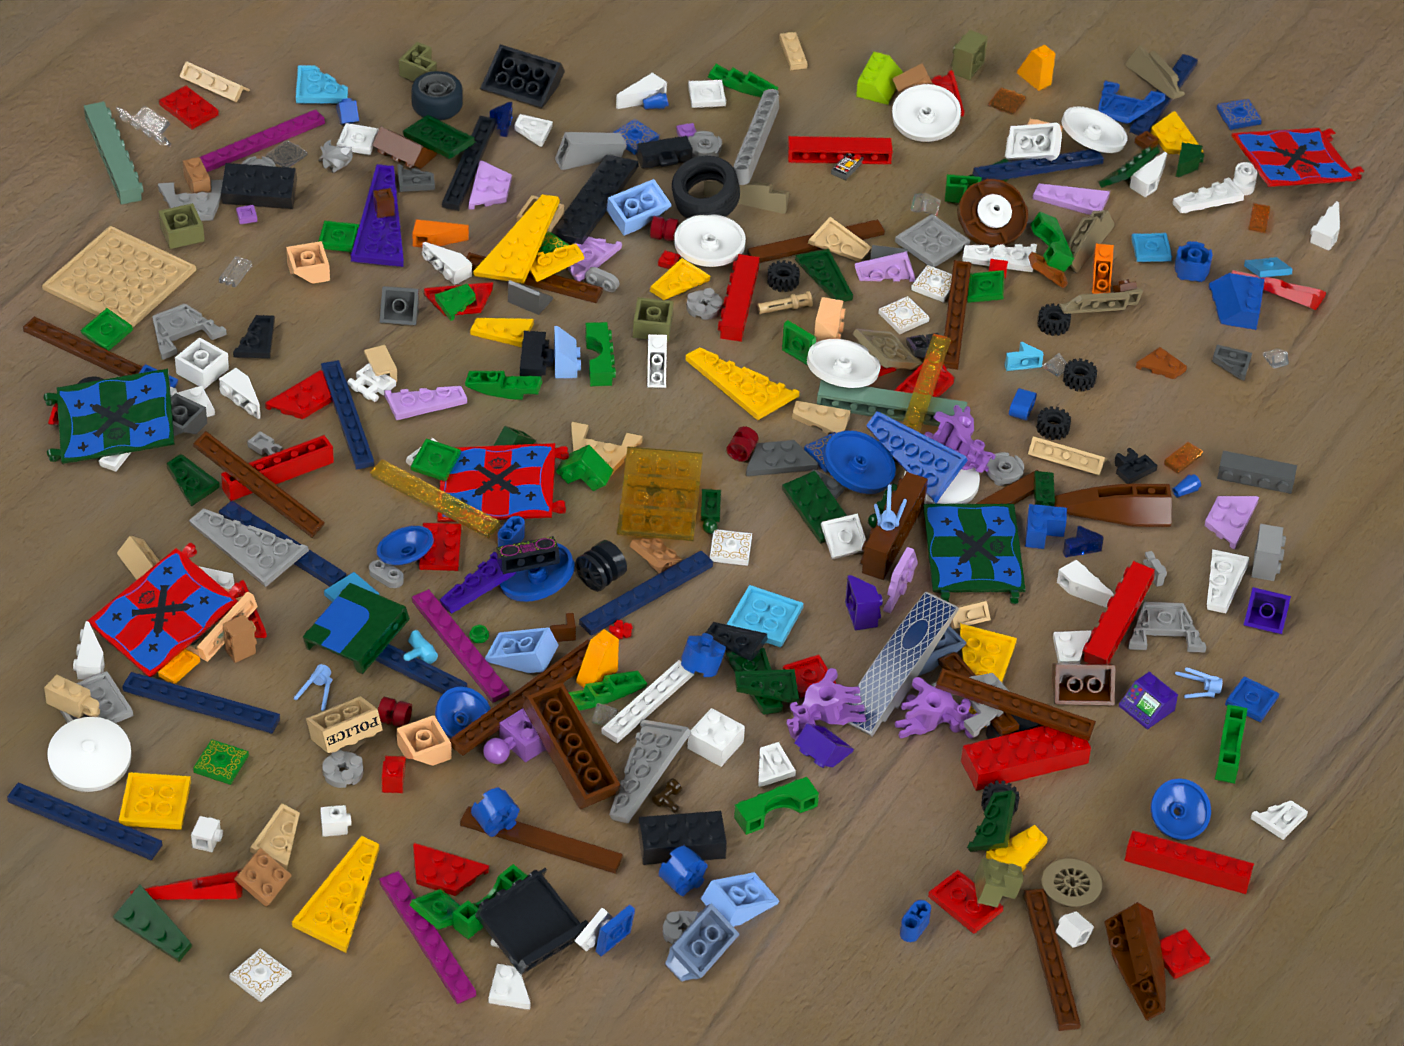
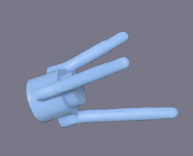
M888 485L886 510L880 514L878 505L874 504L878 519L877 525L881 526L884 530H893L899 526V520L907 502L906 499H903L896 516L891 510V485Z
M323 664L318 665L309 680L295 695L294 700H297L312 682L316 685L326 684L321 711H325L329 688L332 682L330 668Z
M1188 667L1185 668V671L1195 675L1175 672L1177 676L1204 682V690H1207L1204 693L1186 694L1184 698L1215 697V693L1220 694L1222 678Z

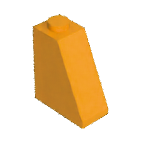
M1046 45L1032 50L1017 70V74L1038 91L1050 86L1056 53Z
M603 629L590 640L576 679L577 684L584 688L585 684L602 682L605 675L618 672L619 639Z

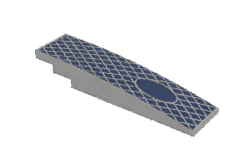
M928 592L922 595L857 686L860 687V693L854 694V696L859 695L862 703H846L848 705L864 704L865 711L858 714H865L866 722H848L849 725L873 737L881 722L885 723L893 709L899 708L912 686L913 679L918 677L958 612L959 607Z

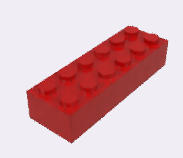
M1041 726L963 745L961 763L975 790L978 791L984 789L991 782L994 785L995 781H998L999 784L1005 781V784L1088 764L1091 746L1087 740L1047 726Z

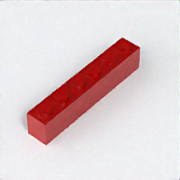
M788 136V163L837 164L847 153H854V159L858 160L864 157L862 164H891L892 162L891 138Z
M738 254L737 261L733 262L732 271L734 273L730 274L729 283L731 285L728 284L726 295L728 296L724 298L725 308H722V320L718 322V331H721L720 339L742 342L758 276L760 257Z
M323 435L248 464L274 484H278L334 463L333 446L326 436ZM227 472L221 473L222 490L230 501L253 493Z
M1135 561L1132 562L1130 567H1126L1123 581L1118 582L1115 596L1110 597L1107 603V611L1102 612L1099 618L1100 624L1098 627L1093 628L1090 642H1086L1083 647L1084 662L1089 664L1110 663L1154 581L1155 569Z
M1132 830L1124 860L1243 894L1247 893L1254 863L1134 830Z

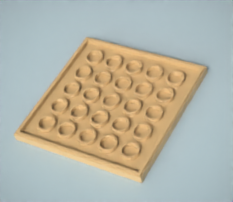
M109 226L42 285V288L96 316L108 308L134 327L196 271V266L117 228Z

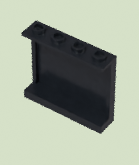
M546 867L540 871H532L523 881L521 879L517 880L508 890H500L491 900L488 898L483 900L478 905L479 909L475 914L476 918L520 975L575 943L577 937L589 924L587 920L580 923L544 877L547 871Z

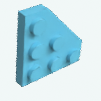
M298 65L296 103L338 104L342 99L348 98V87L344 84H338L336 79L329 74L320 72V68L317 66Z

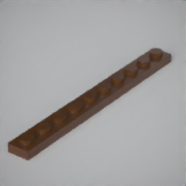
M590 640L583 642L450 738L451 748L464 756L500 730L501 721L523 709L527 696L558 683H564L580 671Z

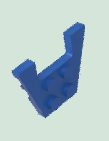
M1105 81L1098 111L1115 121L1129 124L1163 102L1165 94L1150 91L1144 100L1116 94L1119 91L1118 83Z

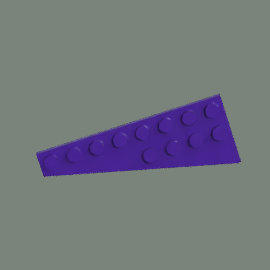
M376 164L351 254L352 262L404 266L394 166ZM391 188L394 197L395 215L377 218L374 209L373 191Z

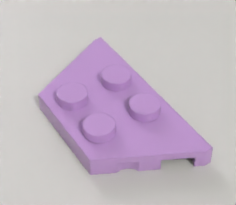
M479 161L469 201V209H475V205L484 204L486 207L493 204L506 203L512 175L484 161Z
M588 237L583 245L577 244L585 259L567 267V269L576 281L581 282L586 278L585 273L589 268H598L622 248V243L616 241V244L606 243V239Z
M1218 496L1205 520L1204 526L1213 531L1221 540L1225 538L1230 542V547L1235 549L1255 510L1259 497Z
M906 548L893 571L887 593L890 597L883 609L885 612H892L900 595L905 594L907 583L913 579L918 561L915 550L912 548Z

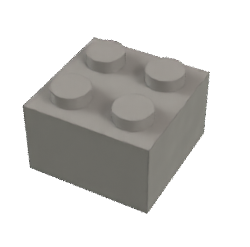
M1260 524L1254 551L1252 578L1274 581L1276 574H1280L1281 563L1279 560L1283 561L1284 549H1281V547L1285 546L1286 536L1283 535V527Z

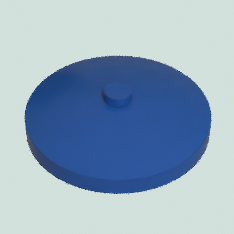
M857 431L838 432L828 440L824 447L823 460L827 470L836 481L850 490L863 494H875L884 491L894 479L896 467L892 455L878 440L865 433Z
M557 543L559 547V564L518 571L507 581L499 584L502 592L508 598L522 602L540 600L556 593L567 584L573 575L575 563L571 552L565 546Z

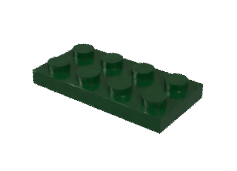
M429 115L403 130L404 137L448 159L455 157L475 143L474 137Z
M812 471L782 485L783 492L820 544L826 542L821 523L847 516L816 471Z

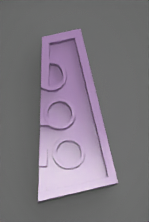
M1038 184L1033 194V199L1091 215L1092 211L1104 209L1110 191Z
M461 386L437 387L436 390L419 388V391L409 392L408 389L400 390L401 392L391 393V390L385 391V398L396 420L467 404V397Z

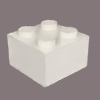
M198 338L175 357L176 374L206 389L229 370L228 353L202 338Z
M711 708L690 730L688 749L722 767L744 742L745 726Z

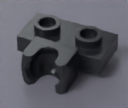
M939 333L927 334L926 338L924 335L906 337V344L914 357L925 358L927 355L944 351L943 339L939 337Z
M1127 448V456H1123L1120 453H1117L1115 456L1116 474L1126 484H1131L1157 471L1158 465L1146 454L1138 458V454L1131 448Z

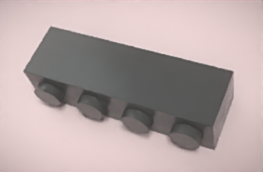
M1223 451L1217 479L1291 494L1297 465Z

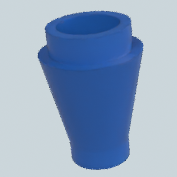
M660 92L647 99H643L645 109H665V107L669 106L666 93L662 94Z
M1195 474L1187 475L1178 485L1172 488V492L1179 498L1198 491L1201 487V482Z

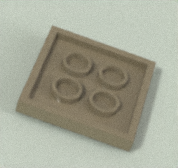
M856 328L853 333L858 339V343L865 346L869 350V354L876 357L880 361V365L885 368L894 367L912 370L917 369L923 364L921 360L913 356L912 352L892 332Z

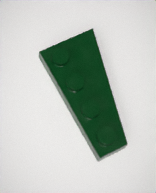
M1149 146L1142 149L1141 153L1135 155L1132 160L1100 180V187L1103 188L1131 177L1160 153L1158 146L1154 148Z
M829 249L795 255V261L831 299L842 300L843 302L853 300V294Z
M761 648L752 662L733 652L726 653V660L734 672L771 670L765 648ZM750 695L763 715L779 713L783 710L782 703L779 700Z
M141 885L136 888L113 916L116 922L178 962L181 961L193 946Z

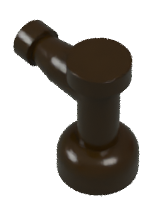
M671 778L666 783V789L659 795L655 794L652 797L654 804L658 807L664 804L672 812L676 813L680 807L669 796L671 794L677 795L682 791L680 783Z

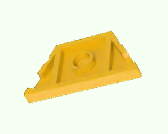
M1176 111L1151 127V134L1159 138L1158 144L1167 154L1180 155L1182 142L1199 145Z

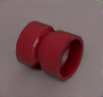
M653 216L650 238L661 240L664 237L665 241L674 242L679 220L672 218L664 220V217Z
M739 427L727 446L726 451L728 455L736 461H746L759 441L758 434L749 427Z
M384 696L378 707L380 721L385 724L392 722L393 726L396 727L408 725L413 706L411 703L404 701L397 703L396 699Z

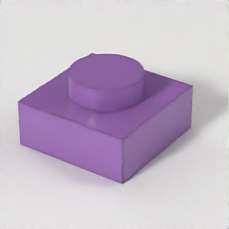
M693 123L676 126L679 137H693L694 133L697 132Z
M254 205L236 208L240 224L257 222Z

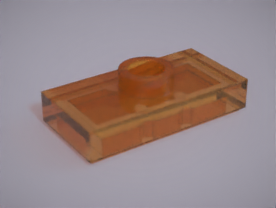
M1253 203L1249 230L1266 233L1270 206Z
M1187 442L1164 460V465L1179 474L1200 458L1203 451Z

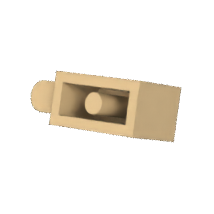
M57 674L44 687L46 703L76 718H82L84 714L89 717H98L100 715L99 701L91 697L89 689Z

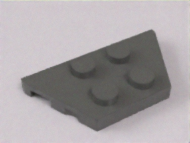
M795 440L757 443L746 469V476L818 470V462Z

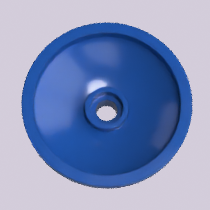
M408 526L395 530L384 537L378 544L377 555L382 562L389 565L413 563L422 558L432 547L434 542L432 532L422 526Z
M454 687L447 690L439 698L436 704L435 716L446 736L450 739L488 712L491 707L487 700L477 691L468 687Z
M1172 779L1162 784L1155 791L1151 800V815L1157 828L1166 836L1176 840H1189L1200 835L1208 826L1211 818V805L1207 794L1199 785L1186 779ZM1174 809L1179 811V815L1174 813Z

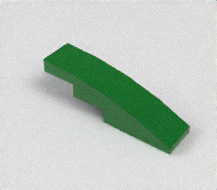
M718 64L714 65L708 75V78L711 80H722L723 86L760 98L764 91L768 89L778 90L779 88L751 71L746 75L733 67L729 71Z
M637 670L605 675L602 682L585 684L583 690L569 692L578 710L581 711L626 697L645 688L647 682Z

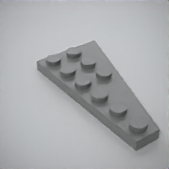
M202 509L189 520L196 530L265 587L309 551L306 545L295 544L287 538L285 540L281 539L273 533L251 525L245 526L240 521L226 519L223 515L206 509Z
M641 720V730L635 737L637 740L636 745L631 749L624 770V780L620 781V792L615 796L609 814L612 820L629 823L691 734L688 727Z

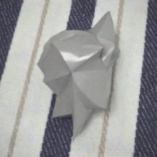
M329 140L324 146H321L323 154L318 161H323V167L325 169L331 167L334 173L347 166L353 157L352 147L331 145V140Z

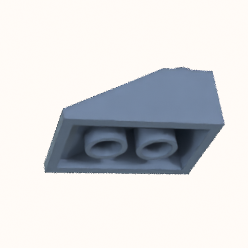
M950 626L946 629L918 676L930 672L939 666V658L957 652L966 645V642Z

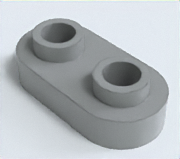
M591 267L585 273L589 284L602 287L605 291L614 292L620 285L616 276L597 267Z
M375 560L370 563L369 574L372 578L389 588H398L403 585L404 575L402 571L381 560Z

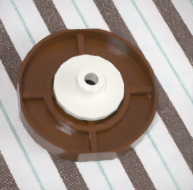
M986 179L971 185L965 191L958 204L957 216L966 236L978 245H988L989 248L997 245L1006 246L1015 242L1020 237L1028 222V208L1020 192L1015 187L1002 180Z

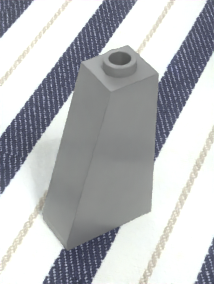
M565 132L555 160L560 170L601 162L606 155L622 157L626 149V141L621 133Z

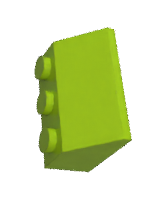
M873 52L858 79L856 97L889 105L897 89L892 78L904 72L889 55Z

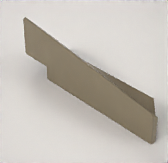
M1142 45L1138 46L1127 61L1126 66L1169 98L1176 99L1184 96V91L1177 85L1179 78L1168 64L1155 51L1150 52L1148 55Z
M704 181L705 196L712 197L723 188V184L718 181ZM750 181L748 184L739 185V204L782 214L786 213L790 191L773 190V183Z
M1108 210L1092 211L1090 217H1083L1070 239L1068 246L1074 257L1071 268L1075 273L1079 272L1094 253L1095 245L1101 244L1114 228L1115 224Z
M1143 290L1081 294L1070 302L1061 303L1059 306L1064 314L1125 310L1127 305H1138Z

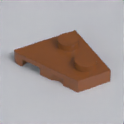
M1034 252L1030 253L1028 258L1034 270L1039 271L1060 287H1066L1068 282L1063 271L1048 266L1044 256Z
M1161 347L1136 362V368L1139 370L1142 367L1152 370L1153 374L1163 375L1171 379H1175L1186 372L1187 368L1185 364Z

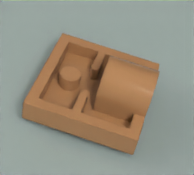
M658 538L632 540L630 547L649 562V566L659 574L682 561L677 556L676 551L667 548L664 542Z
M260 847L234 880L267 907L292 875Z

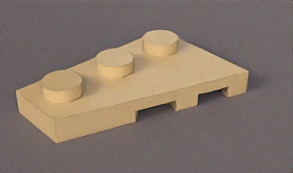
M829 217L808 241V244L822 249H829L830 252L857 262H861L872 249L871 246L832 217Z
M796 401L792 419L810 427L817 426L823 429L822 432L826 434L846 431L851 410Z
M281 804L252 844L250 852L254 854L261 847L287 870L300 812Z

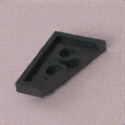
M256 315L247 329V334L240 340V345L233 351V357L270 358L275 316Z
M713 622L705 632L712 635L713 640L724 645L727 650L751 662L768 640L767 633Z

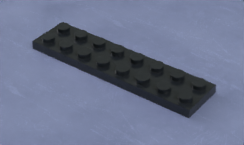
M606 155L551 233L563 241L583 245L607 212L608 197L622 191L639 167L638 161Z

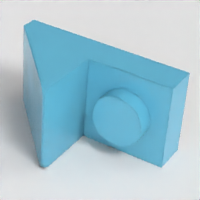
M1020 342L1019 352L1006 353V371L1042 367L1043 351Z

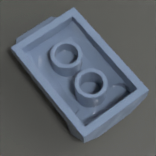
M712 903L708 904L703 911L696 915V919L670 947L665 965L680 981L700 979L740 934Z

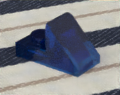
M507 102L490 110V117L496 118V125H498L500 136L502 137L508 136L513 116V102Z
M1078 526L1076 537L1065 539L1063 549L1065 558L1102 551L1103 535Z

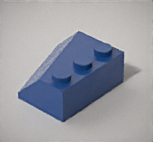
M1228 273L1210 282L1209 289L1212 291V298L1216 304L1220 324L1256 330L1265 279Z

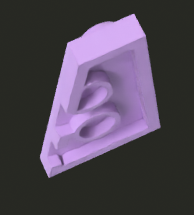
M907 252L855 263L859 281H882L883 279H893V281L909 279V282L916 281Z

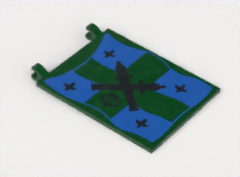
M168 369L57 387V394H44V401L47 406L58 403L60 449L52 448L47 450V456L51 462L61 459L62 464L175 445Z
M923 504L932 591L940 592V598L949 602L950 598L949 592H1010V603L1018 604L1019 592H1025L1026 588L1015 505Z

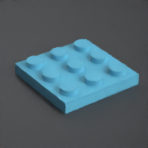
M749 585L727 625L767 633L768 640L766 643L781 648L803 609V603Z

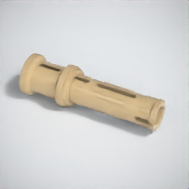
M810 291L800 295L791 294L789 298L757 303V310L760 315L790 308L797 310L799 307H812V296ZM782 304L781 306L769 308L772 305Z

